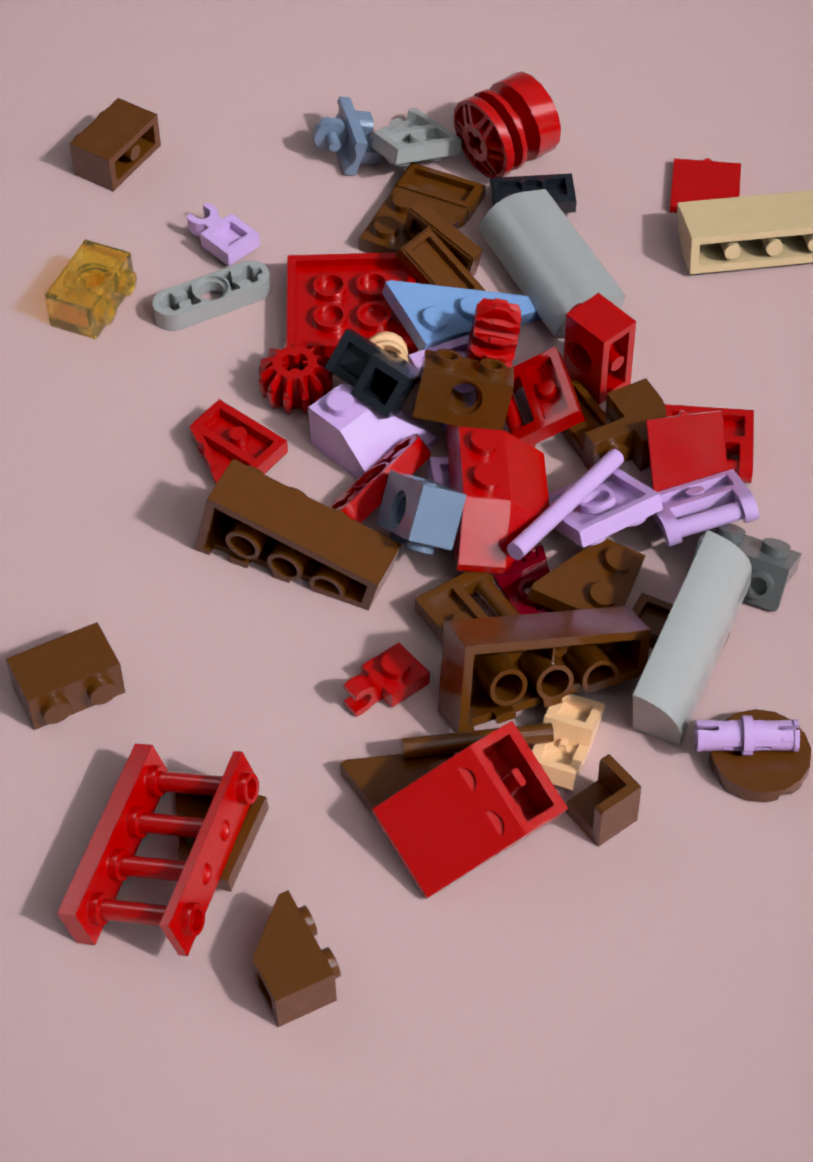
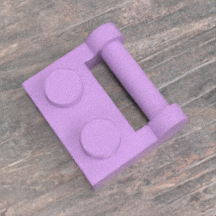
M730 469L659 491L663 510L651 515L661 530L667 546L670 547L682 543L683 537L738 520H743L744 523L758 520L759 510L752 492L734 469Z

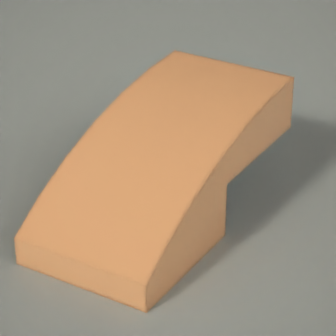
M569 694L562 698V703L548 708L543 723H552L554 742L535 744L532 752L553 785L573 790L602 719L605 708L604 703Z

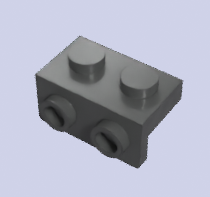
M729 523L709 529L708 531L726 538L739 547L751 563V584L743 602L772 612L777 611L780 607L786 584L797 571L802 553L790 550V545L779 539L765 538L761 540L746 535V531L743 528ZM706 532L698 540L693 560L697 554V551L701 545V542Z

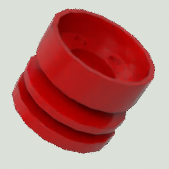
M522 71L513 73L492 84L490 89L479 91L474 96L458 102L454 109V127L456 135L463 139L462 150L471 164L488 178L504 177L512 170L521 168L525 161L535 160L554 150L560 142L561 125L552 98L539 81L532 75Z

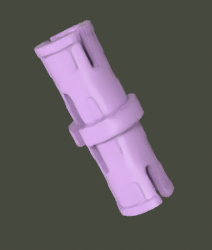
M741 715V720L729 721L696 719L694 726V741H697L695 743L696 752L741 751L742 756H753L754 751L798 752L800 747V730H796V728H799L798 719L753 720L751 715Z

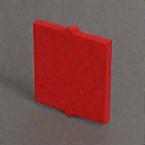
M674 158L669 213H677L679 202L739 197L741 163L712 161L710 158H705L704 160Z
M681 410L677 416L645 419L652 489L656 492L728 470L723 414L721 410L694 414Z

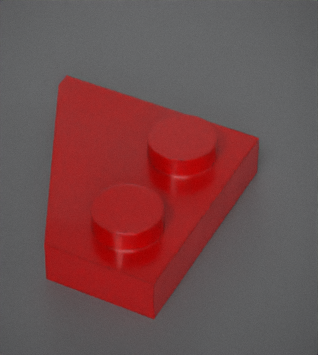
M220 399L189 426L191 438L215 484H217L232 459L247 466L256 467L265 474L288 453L286 439Z

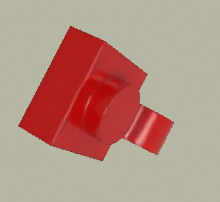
M398 642L361 665V675L354 676L343 685V689L350 695V697L343 700V704L355 716L365 713L381 699L393 708L429 685L430 671Z

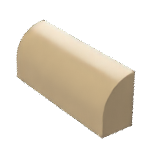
M813 190L678 203L677 214L680 245L690 274L813 263Z

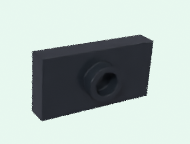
M572 173L490 178L492 207L512 194L546 189L563 213L576 212L577 201Z

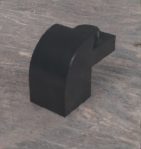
M353 329L345 330L324 367L354 387L350 394L387 418L398 415L420 377L419 372L395 352L385 351Z

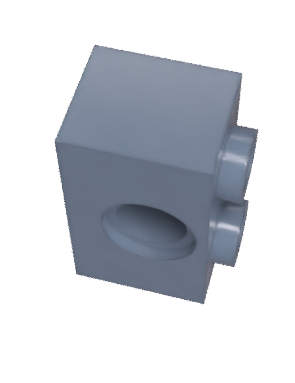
M390 470L376 524L391 531L390 539L406 544L405 547L426 554H433L435 547L452 550L467 495L430 479Z

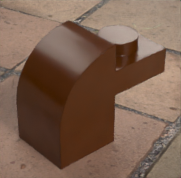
M647 378L607 393L605 414L612 422L585 432L583 464L588 470L611 449L620 451L624 457V462L632 460L640 472L650 467L645 419L666 417V407L663 399Z

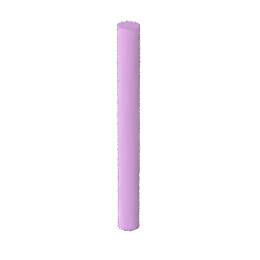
M616 449L608 451L508 544V554L513 559H522L623 464L624 457L622 453Z

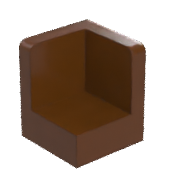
M608 754L600 759L598 781L566 801V806L568 807L566 814L599 847L638 820L641 786Z

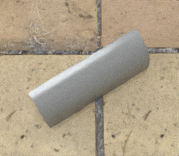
M546 189L512 194L496 203L485 214L479 224V232L523 294L530 297L538 315L554 337L565 336L566 313L576 304L585 302L597 293H600L621 309L625 294Z
M706 531L633 693V729L680 746L751 584L752 566L748 557L731 541L714 532Z

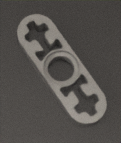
M244 261L162 290L155 295L152 301L155 323L164 330L177 331L265 299L271 290L269 269L265 264L258 261ZM209 291H217L223 294L220 298L214 300H207L201 297Z

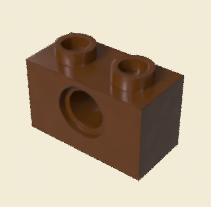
M425 349L419 373L420 377L418 378L413 398L412 417L449 425L503 430L514 389V368L507 367L503 362L496 359L485 358L478 361L464 358L458 352L449 349H438L437 351ZM464 383L473 386L475 389L468 393H461L456 391L454 387Z

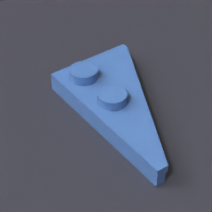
M394 280L386 281L382 291L383 296L419 351L469 335L476 305L483 298L493 300L494 298L508 300V303L519 305L522 317L520 326L541 320L530 297L525 295Z

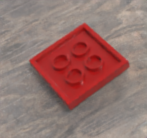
M397 252L287 255V343L291 346H298L304 340L308 349L320 346L324 356L330 358L346 329H353L368 340L377 333L387 331L402 337L407 345L408 356L418 352V348L382 294L386 281L394 280L416 283V278L395 256Z

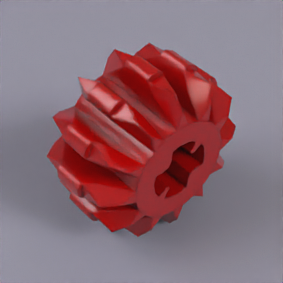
M483 298L476 305L467 342L466 358L478 361L491 358L503 362L507 367H512L522 319L519 305L508 303V300L494 298V300Z
M304 340L298 346H291L285 341L282 350L270 348L267 358L261 359L259 366V390L262 393V397L268 399L272 409L283 406L287 415L294 409H301L307 414L308 407L333 388V373L324 368L329 357L324 356L320 346L308 349Z

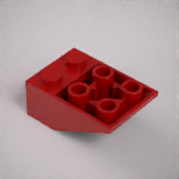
M510 721L377 805L371 812L425 899H428L551 823L564 813L568 807L514 722Z

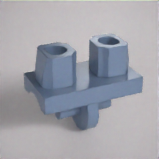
M339 96L337 116L335 118L323 117L313 129L312 136L317 147L337 153L344 175L356 176L360 164L378 165L381 154L371 148L373 137L370 136L374 128V120L371 112L355 110L350 97Z

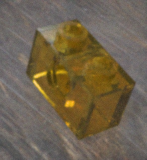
M85 239L45 294L50 326L97 339L105 326L113 322L117 309L125 297H129L135 289L137 275L133 271L131 252Z

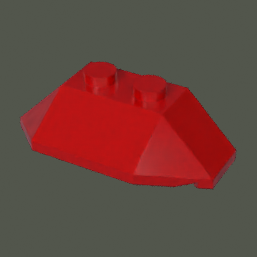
M447 424L446 439L450 488L467 495L454 541L456 570L503 574L513 565V561L516 560L508 554V544L550 506L544 453L504 430Z

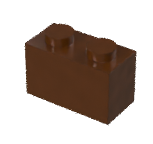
M117 98L69 143L74 175L114 192L161 146L157 114Z
M98 622L6 658L13 689L34 730L48 724L59 723L72 714L94 705L105 704L114 697L126 693L120 662Z

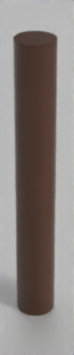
M551 722L516 726L528 745L554 742V731ZM498 728L401 738L403 758L459 753Z

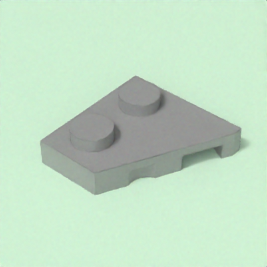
M411 108L408 110L407 119L404 122L402 119L396 118L390 122L389 126L375 131L371 148L383 155L387 162L392 165L408 166L411 162L422 160L440 161L442 157L459 155L463 139L417 108Z

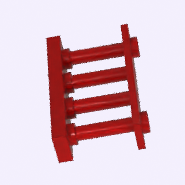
M134 744L57 911V915L77 943L96 945L104 925L108 921L160 926L177 954L181 956L189 955L196 936L203 930L206 911L250 805L258 797L260 782L243 752L233 751L223 776L168 772L153 745ZM166 792L214 796L205 818L154 813L161 796ZM147 834L196 838L187 861L135 856L142 839ZM128 877L177 882L168 905L116 900L123 882Z

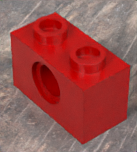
M597 293L583 303L573 306L566 313L563 360L571 381L578 379L597 404L600 405L606 401L607 393L631 384L636 320L600 293Z

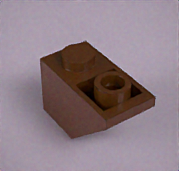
M289 890L278 895L252 957L256 986L278 1027L337 1001L335 979L341 977L339 965L329 947L321 949L314 937L318 932L309 909L305 905L298 908Z

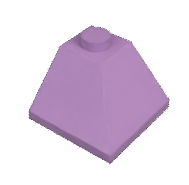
M341 383L308 407L311 444L356 479H359L393 446L412 434H418L428 449L438 443L436 435L402 410L399 411L397 416L387 418L350 394L354 388L351 385Z

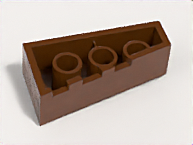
M232 459L207 498L194 550L210 555L213 549L231 554L229 557L230 563L248 568L251 562L270 568L273 578L288 583L303 579L309 582L314 592L369 611L393 569L402 544L390 539L388 535L381 531L372 530L349 518L344 512L329 508L306 496L301 490L288 487L274 480L258 468L247 466Z
M627 605L444 621L437 711L454 733L475 731L474 726L491 720H495L499 724L516 718V712L539 704L547 708L562 703L563 697L581 690L589 694L640 677L648 662L651 629Z

